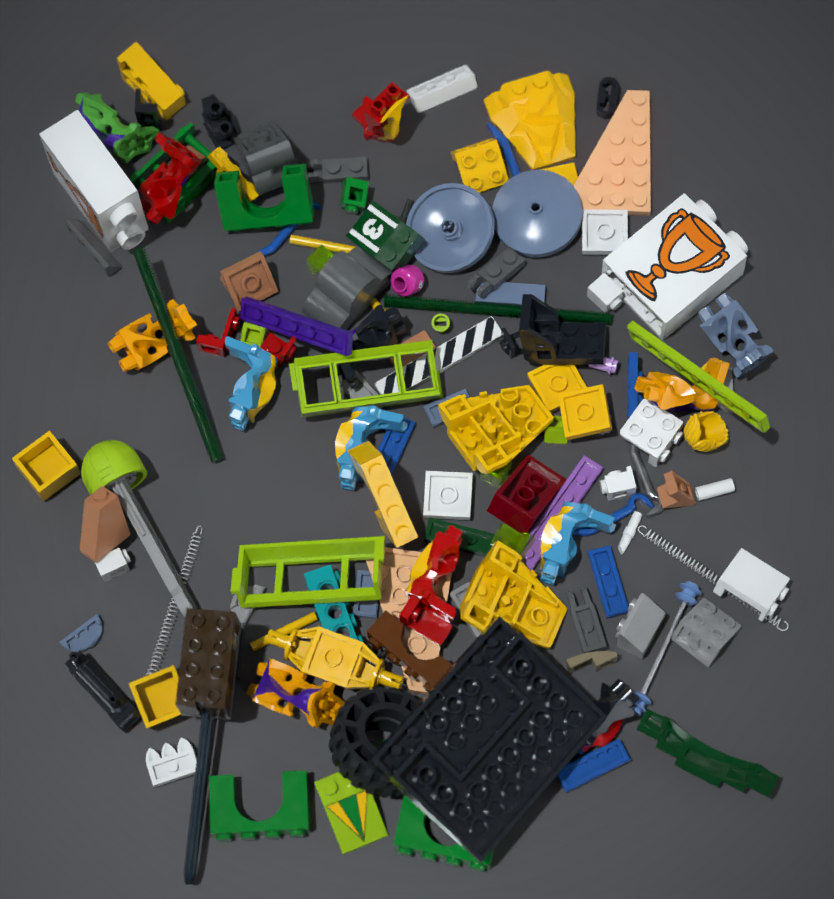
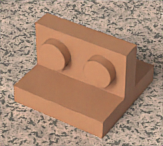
M261 251L220 271L222 275L219 277L221 283L230 294L238 312L241 311V298L247 296L261 301L279 292Z

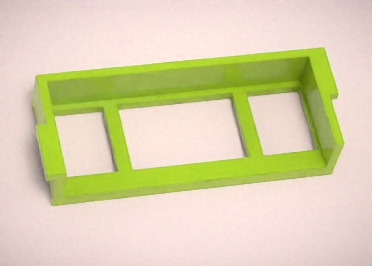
M432 340L352 350V354L348 356L330 353L294 358V363H289L292 389L298 392L301 418L353 411L354 407L361 406L385 407L443 398L440 373L436 371ZM426 352L432 388L406 391L401 356ZM393 357L399 392L341 400L336 364ZM329 366L334 401L307 405L302 369Z
M385 536L240 545L238 567L233 568L231 594L237 595L241 608L382 600L381 584ZM374 559V587L348 588L349 561ZM342 561L340 589L282 592L284 565ZM276 565L274 593L247 594L250 567Z

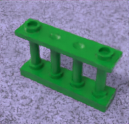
M191 122L186 127H181L173 139H176L184 146L188 143L204 155L208 163L202 169L199 168L192 175V178L183 185L174 217L169 219L163 216L162 218L167 224L215 180L216 170H218L207 157L211 151L194 137L196 132L194 124ZM161 149L139 171L133 172L129 180L138 190L141 184L163 162L167 163L171 159V156Z

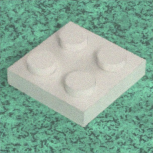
M582 209V254L609 255L628 240V210Z
M426 471L423 518L470 520L473 473Z

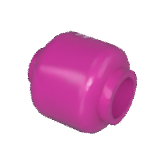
M414 265L403 266L396 269L391 275V287L397 295L402 297L413 295L423 288L424 275Z

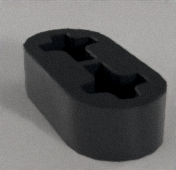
M605 77L599 84L596 113L602 119L612 118L616 111L619 83L615 78ZM607 85H611L610 95L606 94ZM605 101L609 102L608 111H604Z

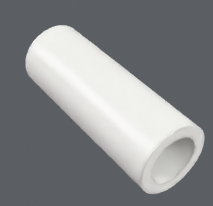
M732 478L695 487L698 501L735 491Z

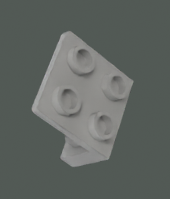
M703 598L680 621L671 639L709 667L723 646L739 631L741 625L706 598Z

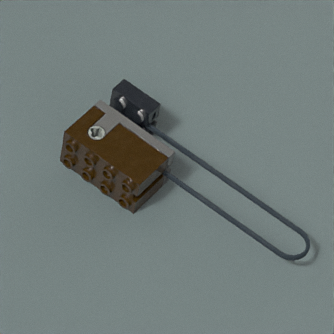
M186 609L175 705L182 716L201 717L184 866V882L186 885L193 884L196 872L213 718L231 720L235 679H240L245 632L241 629V623L236 612Z

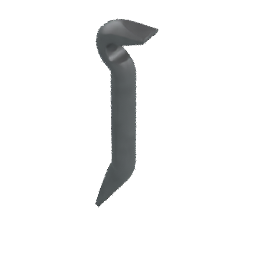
M631 443L629 449L630 457L645 494L650 500L658 502V505L647 514V518L661 513L664 508L661 505L658 493L652 487L639 455V448Z

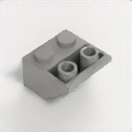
M643 593L640 594L638 599L633 598L628 607L627 619H621L615 636L618 638L617 647L641 660L663 623L666 614Z

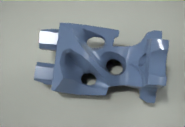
M723 293L715 300L722 310L714 314L711 308L706 306L698 312L703 322L700 327L721 353L728 351L735 358L737 366L733 371L734 375L738 378L764 362L774 350L768 345L759 346L751 338L750 334L753 332L757 333L759 331L739 301H733L730 296ZM739 320L746 322L748 325L746 330L739 327ZM723 333L727 338L726 342L722 343L718 338L719 334ZM738 339L743 340L745 344L741 351L737 350L735 346Z

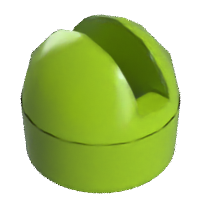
M441 313L435 315L432 319L433 329L439 333L448 330L450 326L448 316ZM435 322H447V326H435Z

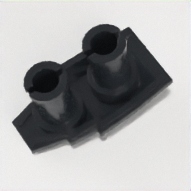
M214 94L201 99L203 125L215 147L218 148L220 146L223 149L234 144L232 137L240 134L232 112L228 111L225 104L221 103Z

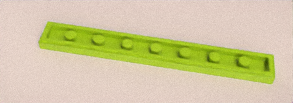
M633 320L627 325L631 340L761 432L765 433L770 428L768 417L764 412Z

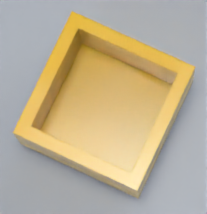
M50 430L12 458L16 468L43 501L81 474L75 461Z
M174 665L129 683L146 728L181 715L175 705L178 674Z

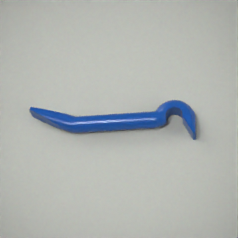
M487 123V128L501 144L512 176L520 174V169L508 139L498 129Z
M313 200L314 209L321 210V205ZM298 224L286 225L268 246L259 251L262 252L264 257L274 253Z
M635 493L629 498L626 506L610 514V516L615 517L613 521L615 523L631 514L636 508L634 504L636 501H641L650 509H653L654 505L646 495ZM584 527L575 530L572 536H589L600 530Z

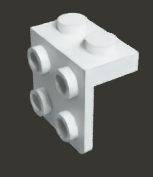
M643 399L620 430V435L648 453V463L657 467L660 461L664 463L670 455L671 451L669 448L672 444L677 445L683 437V421L666 410L660 409L652 401Z

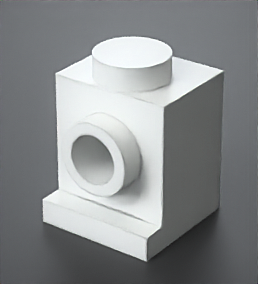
M631 466L626 467V472H621L620 470L612 471L607 476H604V480L599 481L601 492L607 495L608 501L629 497L636 493L637 487Z
M120 548L111 550L95 564L105 583L130 571L127 563L131 562L125 549L120 550Z

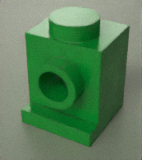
M347 177L341 185L342 191L339 207L345 208L344 211L350 214H357L358 211H362L366 205L369 181ZM349 195H352L355 201L349 200Z

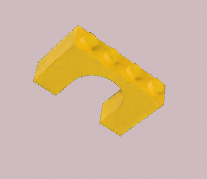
M369 441L348 450L347 452L356 472L367 484L379 510L374 513L383 533L396 548L418 538L382 454Z

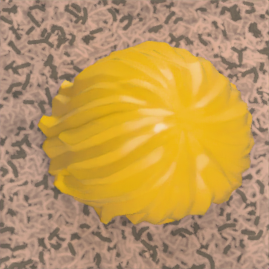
M700 411L698 414H693L694 416L690 415V419L684 427V436L692 449L708 452L727 443L728 429L718 413L714 411Z

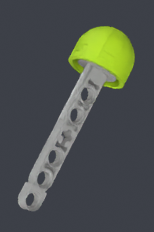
M107 440L94 445L86 453L82 463L81 475L85 487L90 495L103 486L118 496L123 509L173 596L175 603L186 618V609H197L132 491L146 478L148 474L136 451L124 442Z

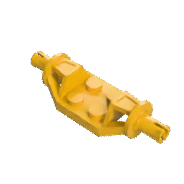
M318 626L302 630L295 628L290 636L270 629L268 634L271 637L266 636L265 643L285 649L284 659L287 661L291 660L302 673L326 682H332L337 686L346 689L369 688L372 690L373 687H378L379 684L398 688L400 691L402 687L400 683L403 684L404 676L386 671L385 660L379 659L363 642ZM299 638L311 639V641H302ZM365 659L375 664L376 667L365 662Z

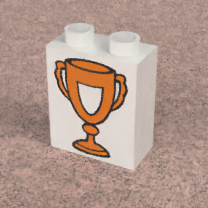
M76 110L41 132L39 135L54 175L112 253L120 247L124 250H129L141 243L145 238V231L149 228L138 191L80 112Z
M685 193L604 258L602 265V274L605 273L623 290L622 300L662 341L742 276L747 259L748 247L744 240L734 231L725 234L714 223L717 221V217L712 208L703 200H698L694 203Z

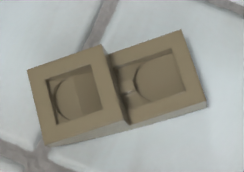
M613 651L583 653L566 659L565 666L569 674L590 664L594 671L598 672L617 663L618 655Z

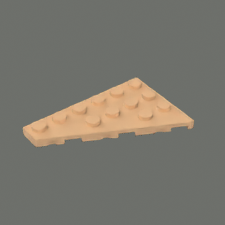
M627 90L574 184V188L581 200L582 209L628 210V215L650 216V91Z
M385 547L384 562L382 564V600H379L383 613L386 610L400 621L399 614L409 600L404 591L410 584L411 570L422 552ZM374 559L366 560L373 581ZM452 573L442 576L437 584L432 586L434 592L446 603H448ZM404 625L405 632L402 644L411 656L421 660H430L440 655L441 646ZM401 666L409 692L426 695L428 692L422 687L424 684L418 679L414 681L404 672L405 668Z

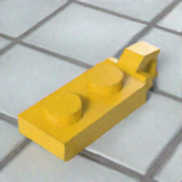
M220 146L207 156L218 169L216 170L217 173L239 170L243 193L250 202L259 196L255 191L254 185L243 177L237 165L229 161L228 154Z

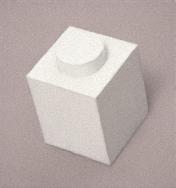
M603 273L588 286L587 297L604 313H608L610 310L615 311L622 304L623 290Z

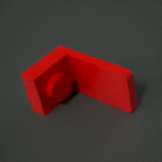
M231 308L221 340L212 334H206V336L198 335L196 344L199 351L225 358L227 350L229 351L225 345V339L227 336L233 338V331L237 330L240 324V317H238L235 308Z
M270 332L260 348L278 359L276 366L280 368L283 362L288 364L293 357L294 351L297 348L294 345L297 338L292 336L290 341L286 343Z
M413 595L399 614L400 622L438 646L444 643L452 630L451 624L422 608L420 599Z

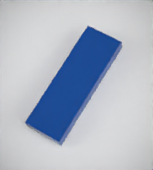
M403 418V421L408 423L407 430L404 433L386 430L378 448L391 476H393L416 425L415 421Z
M611 546L587 551L606 619L628 614V604Z

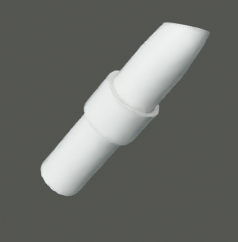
M633 512L628 525L622 533L623 536L618 545L620 554L625 552L631 539L634 538L636 528L642 518V514L639 512Z

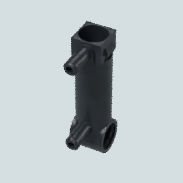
M81 650L77 653L72 652L69 655L70 659L65 665L70 674L74 675V678L122 732H125L142 717L133 704L120 693Z

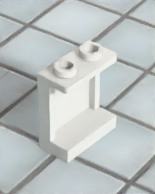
M741 548L719 578L713 592L721 597L725 590L729 591L759 610L761 614L758 619L763 621L767 615L771 617L777 609L778 604H776V601L778 599L782 601L788 593L789 589L786 588V585L790 578Z

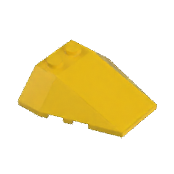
M498 540L479 564L459 606L461 619L476 629L483 631L494 618L500 616L517 633L521 632L533 645L549 649L556 637L567 607L548 586H543L536 578L537 574L534 570L530 571L521 561L522 557L516 551Z

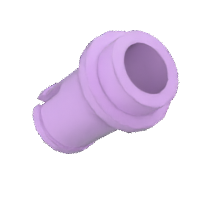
M604 357V364H589L588 367L606 371L609 375L612 373L616 374L619 360H615V357L611 359Z

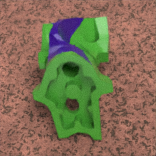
M87 92L77 94L75 101L80 106L78 111L107 150L113 151L124 163H129L136 155L151 151L152 140L159 133L157 128L152 126L141 127L139 123H131L129 126L120 123L119 118H117L118 112L103 102L102 94L90 95ZM109 126L112 128L110 135L107 134V128Z

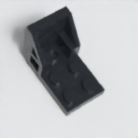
M523 294L519 334L524 360L534 365L604 364L606 322L560 323L557 310L532 294Z

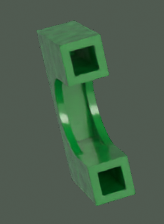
M306 164L283 166L281 178L285 199L280 204L269 208L256 206L245 197L239 170L216 173L214 186L224 231H240L249 228L262 229L269 226L283 227L289 224L305 225L313 222L314 206Z
M307 771L282 772L283 800L281 807L274 816L264 821L246 819L238 812L234 775L209 776L210 834L212 838H217L218 842H228L234 837H241V840L248 841L255 840L256 836H265L266 839H278L280 835L290 834L292 838L304 837L305 833H310Z
M404 795L393 842V848L398 850V854L411 857L412 854L422 855L421 858L423 860L435 862L436 859L446 860L445 864L459 867L460 864L470 865L469 868L471 870L484 872V869L490 870L494 849L480 863L460 844L445 846L434 842L428 836L424 827L426 814Z

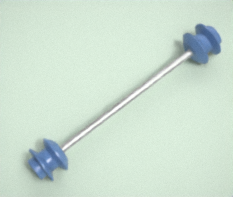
M693 582L680 583V587L683 590L675 594L682 604L641 692L634 691L640 698L631 707L636 716L645 714V705H651L652 703L645 693L685 606L697 605L698 602L694 598L695 596L702 595L699 586Z

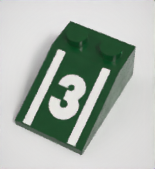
M373 200L346 235L347 238L393 272L398 268L406 266L425 241L420 234Z

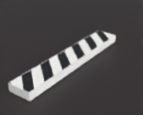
M491 316L433 349L436 371L442 373L501 339V329L494 318ZM427 353L402 367L406 391H410L431 379ZM396 372L374 383L380 395L399 392Z

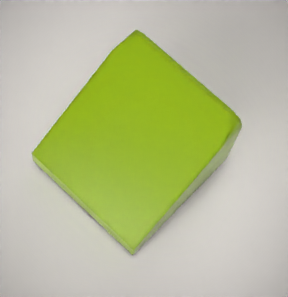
M245 321L240 341L249 345L256 344L260 347L266 338L268 329Z
M553 416L554 421L545 428L544 442L567 444L562 416Z

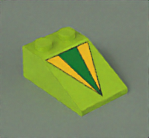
M339 772L314 782L343 855L388 837L373 795L365 793V790L359 787L358 789L355 788Z

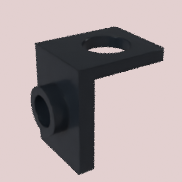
M504 327L501 329V339L499 340L503 352H507L510 359L522 355V348L515 347L513 343L516 338L520 337L519 331L509 335Z

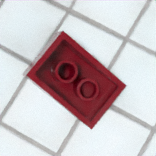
M528 454L494 494L487 512L526 537L567 479Z

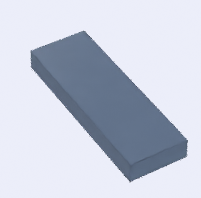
M483 282L477 286V291L484 284ZM504 282L495 291L492 290L489 294L485 295V297L481 298L476 294V304L477 301L479 304L481 301L484 304L487 302V305L488 302H490V305L492 302L493 305L494 303L496 305L497 303L499 305L504 303V306L505 304L507 306L510 304V307L511 304L513 306L514 304L520 306L522 305L523 294H532L544 302L546 285Z

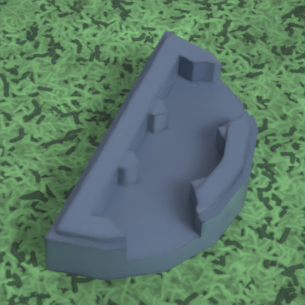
M98 614L59 642L60 645L66 650L76 653L79 650L86 652L94 648L100 641L103 633L102 622Z

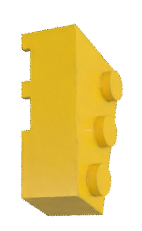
M137 42L117 57L122 79L135 92L136 89H141L143 99L148 104H158L160 115L166 121L186 105L183 89L171 81L169 76Z

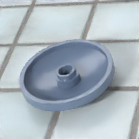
M530 170L512 177L500 188L492 206L494 229L498 238L507 248L509 247L517 254L526 257H545L561 251L573 241L582 222L581 200L574 186L563 176L547 170Z
M458 183L442 184L426 191L414 203L406 221V225L425 239L413 256L427 268L440 273H456L476 264L489 249L495 228L492 210L484 197L473 188Z

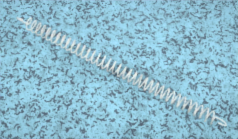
M650 529V531H649L645 536H647V539H650V538H651V540H652V538H653L655 532L648 538V536H649V534H650V532H651V529ZM659 534L652 540L654 544L660 543L662 537L656 542ZM672 544V546H671L667 551H669V554H672V553H673V557L676 556V559H679V558H680V562H682L683 560H681V559H682V556L684 555V552L678 557V555H679V553H680V551H681V549H680V550L674 555V553H675V551H676V549H677V547H676V548L670 553V551H671V549H672V547H673V544ZM698 562L693 568H692V566H691V569H694V568H695V572H697V571L699 570L698 574H701V573H700V570H701L703 564H702L697 570H696V568H697L699 562ZM709 570L704 576H706V580L710 578V580H709L710 582H712L713 580H714V582H715V580H716V578H717L718 575H716V576L711 580V578H712V576H713V574H714V572H713V573L707 578V576H708V574H709V572H710V570Z
M193 533V537H196V538H198V539H202L201 537L195 536L194 533ZM188 551V553H186V556H187V557H185V560H186V558L195 559V558L189 557V556L187 555V554L196 555L195 553H191V552H189V551ZM184 563V565H182V568H183V566H188V567L192 568V566L186 565L185 563ZM183 568V569L180 570L181 572H182V570H186V571L191 572V570H188V569H185V568ZM179 574L180 578H183V579L188 580V578L182 577V576ZM165 615V616H166V619H164V621H165V620L175 621V620H173V619L168 618L167 615ZM168 622L163 623V626H164V627H162V628L172 629V628L166 627L164 624H170V625H173V624L168 623ZM160 632V636L169 638V636H165ZM157 640L158 644H156V646H157V645L166 646L165 644H161V643L159 642V640ZM160 647L154 649V650L156 651V652H154V653H160V654H162V655L164 654V653L158 652L156 649H161V650H165V649L160 648ZM153 653V655H154L153 657H158V658L162 659V657L156 656V655ZM150 661V662H151V665H149V667H150V666L160 667V666H158V665L153 664L152 661ZM153 668L148 669V672H149V673H147V674H152L149 670H155V671H158V670L153 669Z

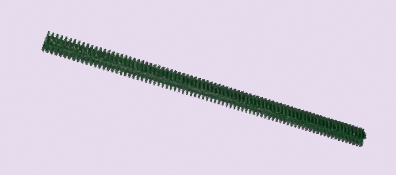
M140 247L132 250L211 463L224 459L221 458L223 455L220 456L222 453H219L221 451L218 450L220 447L217 448L219 446L216 445L218 442H215L217 439L214 440L216 438L213 437L215 434H212L214 431L211 432L213 430L210 429L212 426H209L211 423L208 424L210 422L207 421L209 418L205 416L207 414L204 413L206 410H203L205 407L202 408L204 406L201 405L203 402H200L202 399L199 400L201 398L198 397L200 394H197L199 391L196 392L198 390L195 389L197 386H194L196 383L193 384L195 382L192 381L194 378H191L193 375L190 376L192 373H189L191 370L188 371L190 369L187 368L189 365H186L188 362L185 363L187 361L184 360L186 357H183L185 354L182 355L184 353L181 352L183 349H180L182 346L179 347L181 345L178 344L180 341H177L179 338L176 339L178 336H175L177 333L174 334L176 332L173 331L175 328H172L174 325L171 326L173 324L170 323L172 320H169L171 317L168 318L171 315H167L169 312L165 310L168 307H164L166 304L162 302L165 299H161L163 296L160 297L163 295L159 294L162 291L157 289L160 287L156 286L159 283L154 281L157 279L153 278L156 275L152 276L155 274L151 273L154 271L151 270L153 267L149 268L152 266L148 265L151 262L148 263L150 260H146L149 258L146 257L148 254L145 255L147 252H143L146 249H143L145 247Z
M384 294V306H388V308L390 306L391 308L397 306V308L400 307L402 309L404 307L405 309L407 307L408 309L410 307L413 309L414 307V310L425 309V311L428 308V311L430 309L431 311L439 310V312L441 310L442 312L444 310L447 312L448 310L451 313L452 311L453 313L455 311L456 313L458 311L461 313L462 311V314L465 311V314H475V312L476 315L482 313V315L487 314V316L489 314L490 316L492 314L493 316L495 314L498 316L499 314V317L501 315L502 317H509V315L512 317L513 315V318L515 316L520 318L521 305L518 306V304L517 306L511 304L510 307V304L508 306L505 304L504 306V303L502 305L501 303L500 305L494 303L493 305L491 302L490 305V302H488L487 305V302L484 304V302L481 303L480 301L479 304L477 301L476 304V301H474L473 304V301L471 303L468 301L467 303V300L466 302L464 300L463 302L461 300L456 302L454 299L453 302L452 299L450 302V299L445 301L443 298L442 301L440 298L439 301V298H437L436 301V298L430 300V297L429 299L426 297L425 300V297L423 299L420 297L419 299V296L417 299L416 296L413 299V296L412 298L410 296L409 298L408 296L406 298L400 296L399 298V295L396 297V294L395 297L393 294L392 297L391 294H389V297L388 294L386 296ZM558 308L555 309L558 311L561 322L563 320L566 322V319L567 322L569 320L572 322L573 320V323L575 321L576 323L577 321L578 323L580 321L581 323L583 321L584 323L586 321L587 323L589 321L590 323L606 322L607 325L610 323L611 326L612 312L611 314L610 312L608 314L605 312L604 314L602 311L601 314V311H599L598 314V311L593 312L592 310L591 312L589 310L588 312L587 310L585 312L584 310L582 312L579 310L578 312V309L576 311L575 309L574 311L572 309L567 311L566 308L565 311L564 308H562V311L561 308L559 310Z

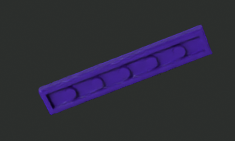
M247 296L241 298L240 320L289 337L294 336L298 340L345 356L352 354L353 332Z

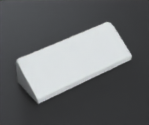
M464 65L406 91L415 109L420 113L476 89L477 83L473 72L467 65Z

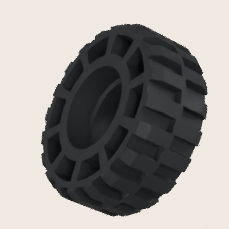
M382 686L373 687L372 690H361L357 692L356 696L353 695L345 701L344 706H341L338 711L329 740V750L333 753L331 756L335 766L339 767L338 772L344 779L347 778L355 788L358 789L359 787L365 790V793L371 795L374 793L380 794L381 797H390L393 794H396V796L404 795L367 762L377 748L370 743L366 732L384 730L392 733L421 701L420 699L417 700L413 697V694L407 691L402 692L398 688L389 687L387 689Z

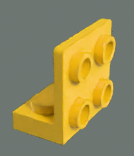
M494 138L450 152L452 160L457 162L463 185L473 188L478 193L503 185L509 180L498 142Z

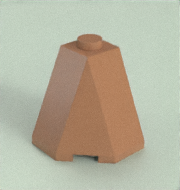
M103 486L84 500L80 552L97 563L131 535L118 496Z

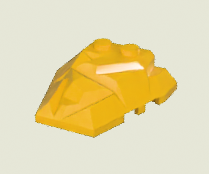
M544 71L503 84L500 91L493 92L484 99V105L490 121L494 126L497 125L508 141L510 140L515 146L516 152L531 170H540L575 159V93L567 74L556 73L552 75L550 71Z
M530 385L501 389L500 393L487 395V391L479 392V396L466 398L465 394L458 395L438 404L441 418L447 426L448 437L473 471L479 470L480 473L484 474L507 465L554 421L553 415Z

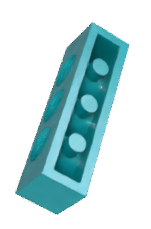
M331 564L304 573L309 591L339 589L340 576L337 570H332ZM349 602L314 604L322 628L338 634L347 632L350 638L363 642L361 635L356 636L354 628L357 627V623L353 613L348 614L346 606L350 605ZM334 610L342 613L336 619L331 618L329 614Z

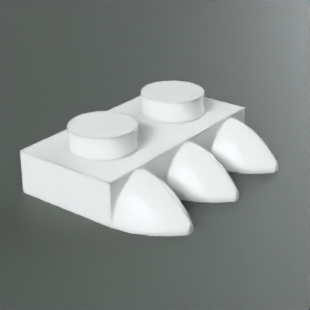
M180 738L177 748L178 753H176L171 745L165 743L162 748V758H160L155 750L148 749L146 764L154 788L195 774L196 756L191 744L186 739Z

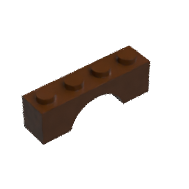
M385 610L367 630L369 644L376 650L381 648L387 653L386 657L391 663L396 666L399 663L405 668L404 672L414 681L418 679L424 684L422 686L424 690L429 692L452 664L441 655L430 660H421L411 656L402 644L405 632L404 625Z

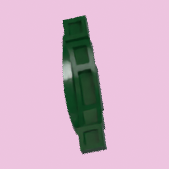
M649 709L646 710L636 730L658 741L656 748L677 758L675 766L716 787H719L722 781L744 792L747 786L769 798L779 778L778 775L766 770L758 763L732 757L706 745L684 731L670 718L661 716Z

